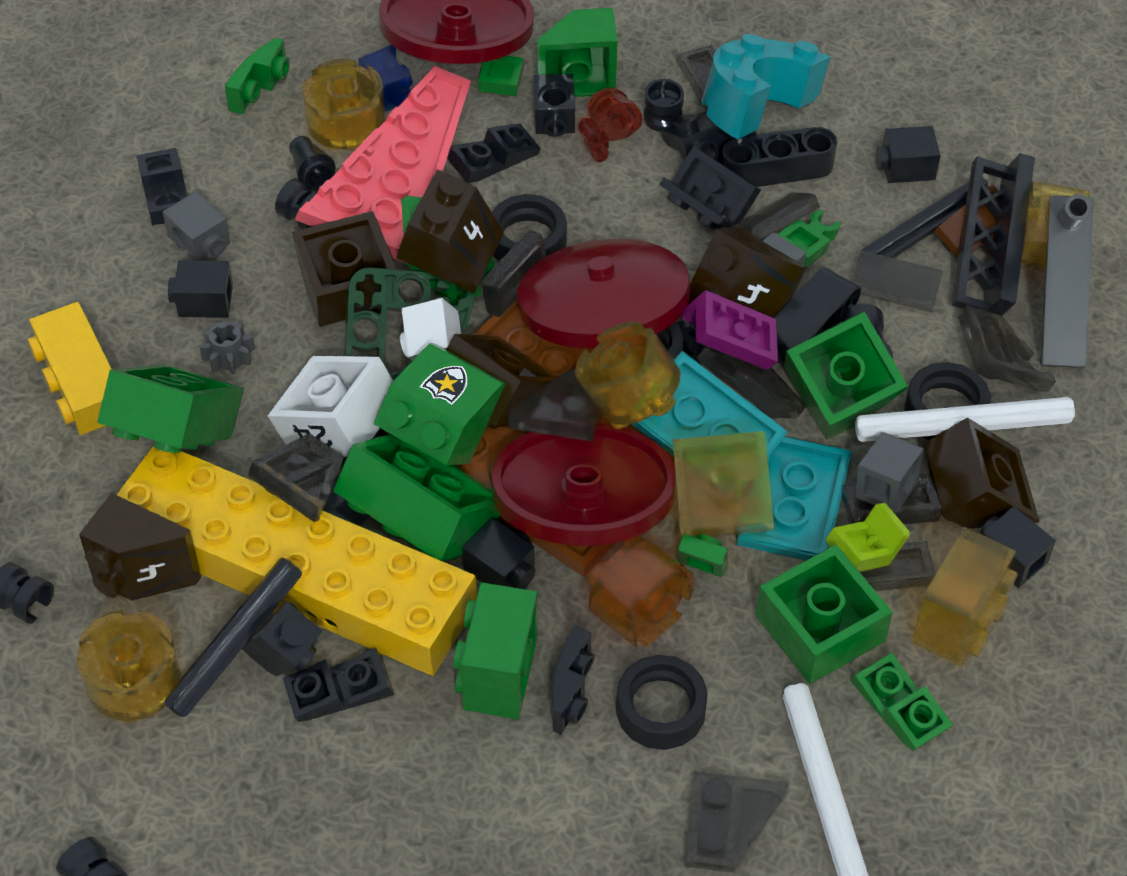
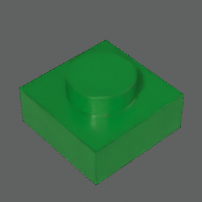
M505 56L483 62L478 79V92L517 96L524 70V58Z
M684 534L678 548L679 563L722 578L729 564L728 548L722 547L723 544L716 538L705 534H698L696 538Z

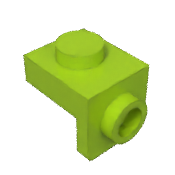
M879 503L874 506L865 521L834 527L825 541L830 547L837 544L857 570L861 572L890 565L910 536V532L886 503Z

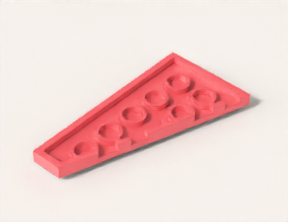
M434 66L410 91L402 104L394 108L386 121L379 128H376L344 161L338 172L330 180H327L319 188L317 194L298 210L295 220L309 226H316L373 211L392 258L399 260L396 256L404 236L401 199L407 196L423 197L436 170L438 169L443 172L471 80Z

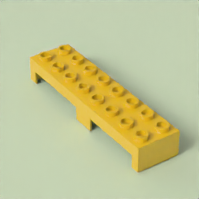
M152 447L117 493V496L190 529L200 574L246 595H250L279 558H287L301 570L302 575L278 605L288 601L313 624L369 649L376 648L380 654L433 677L464 628V617L468 600L477 599L475 575L183 451H180V453H170ZM306 611L311 612V613L314 614L316 617L311 616V615L308 614ZM325 619L334 622L337 627L329 624Z

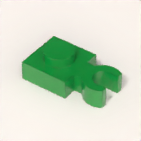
M822 210L813 212L808 224L798 218L777 234L806 252V267L810 266L827 252L830 242L836 238L841 223L838 221L831 226L821 224L820 222L824 214Z

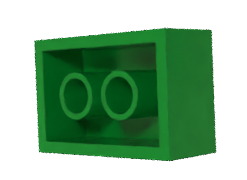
M166 364L112 369L109 371L97 423L112 427V435L123 439L139 440L141 436L154 440V448L170 453H180L182 448L197 450L198 445L214 446L217 441L230 439L234 431L244 388Z
M391 434L353 444L333 490L347 500V505L351 509L362 514H368L380 522L382 528L390 535L404 538L416 546L419 552L440 561H446L462 555V546L491 518L498 521L501 515L494 503L491 489L454 465L445 466Z

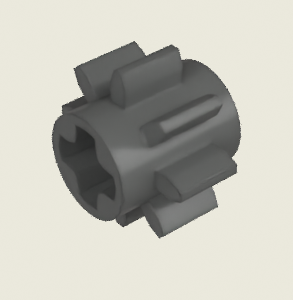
M220 321L210 330L203 331L205 343L199 345L203 361L210 360L212 372L215 373L222 369L235 374L236 369L242 364H251L250 352L255 350L253 335H244L242 323L235 324L233 322Z

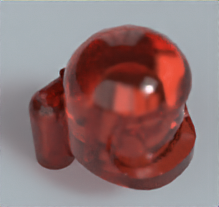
M604 88L597 91L589 100L587 107L588 117L581 119L578 128L584 137V145L596 162H603L609 156L607 150L609 148V141L625 139L635 133L642 124V114L638 106L633 101L628 100L625 93L620 89Z

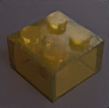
M765 431L673 439L679 521L682 535L687 534L696 538L698 534L712 537L775 531Z
M964 527L923 596L912 643L960 667L964 666L970 654L978 658L989 638L990 632L988 629L993 621L999 622L1010 598L1007 595L1018 574L1011 570L1016 551Z

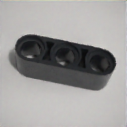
M811 127L742 137L740 139L735 138L729 140L724 145L721 163L756 187L822 178L829 175L834 168L837 137L827 128Z
M826 267L818 270L774 318L776 319L777 363L784 366L787 350L839 325L842 313L850 306L857 304L861 295V287Z

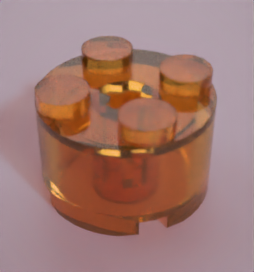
M638 535L626 540L622 548L608 562L601 561L591 570L588 576V584L592 586L589 597V609L594 616L630 644L637 647V642H640L646 647L651 645L679 620L682 614L676 608L682 597L690 601L694 591L695 578L693 573L650 540Z

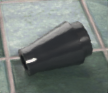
M299 136L291 141L289 152L293 157L298 179L309 185L311 190L318 191L327 180H330L335 175L334 160L314 145L306 136Z

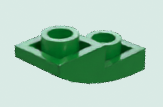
M275 38L264 44L247 57L234 71L225 84L228 111L244 114L249 103H256L261 88L273 91L278 80H284L287 77L290 59L285 55L283 39Z
M892 652L855 674L850 680L898 738L912 751L920 748L953 726L927 687L923 686L918 689Z

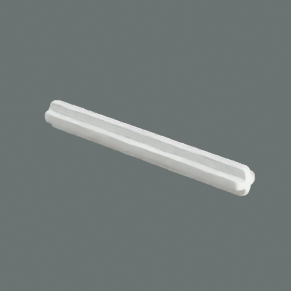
M1060 397L860 415L855 421V431L858 440L866 442L876 441L882 432L898 439L939 435L967 417L987 430L1066 424L1072 422L1075 417V408L1071 398Z
M804 683L789 685L784 689V704L837 875L868 876L809 687Z

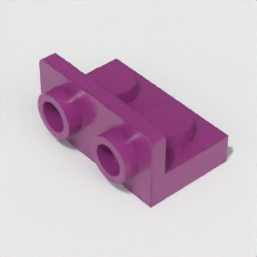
M707 290L686 306L682 319L696 325V342L766 370L778 362L776 319Z

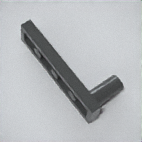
M1080 194L1073 196L1050 195L1041 366L1083 369L1086 367L1094 197H1086Z

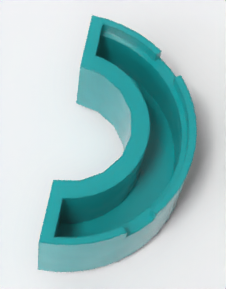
M745 34L740 40L722 44L714 53L702 97V105L708 106L706 115L721 130L736 139H740L759 129L767 100L786 103L796 108H801L813 102L820 95L831 56L819 52L815 44L807 41H797L793 44L763 39L753 34Z

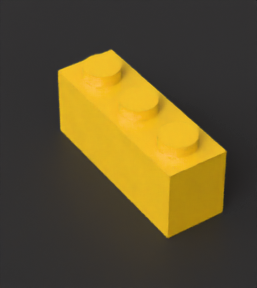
M77 301L29 319L34 334L33 337L27 339L36 363L44 360L47 365L41 371L50 393L59 391L62 397L56 400L65 425L74 422L79 435L104 427L105 425L99 424L97 421L109 371L112 369L79 302Z

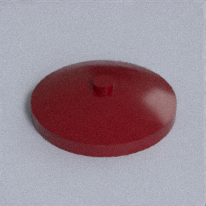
M382 0L379 7V27L385 39L394 47L409 55L433 62L472 64L503 58L522 48L529 41L533 33L534 10L529 0Z
M632 239L594 240L560 249L534 264L521 279L517 291L521 319L530 331L540 338L558 345L586 349L627 345L663 331L683 314L686 306L689 304L691 294L687 267L676 254L659 245Z
M561 423L526 433L512 441L502 450L495 460L492 469V496L501 515L510 524L526 534L558 544L596 546L631 539L645 533L660 523L671 510L675 499V467L663 448L638 432L604 423Z

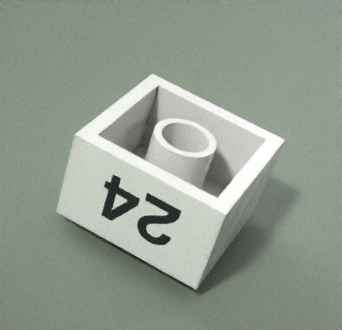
M312 356L268 414V418L291 454L309 455L315 451L320 456L348 457L353 444L371 440L379 430V427L374 425V421L393 379L380 357Z

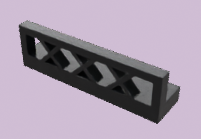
M1019 153L1008 166L978 156L972 161L951 306L985 316L1000 318L1016 304L1035 157ZM983 173L1001 178L1000 191L991 195L982 182ZM984 206L988 208L995 218V226L989 230L984 228L977 217V210ZM980 241L990 254V262L982 267L972 254V246ZM974 278L978 280L985 291L984 301L965 296L968 281Z

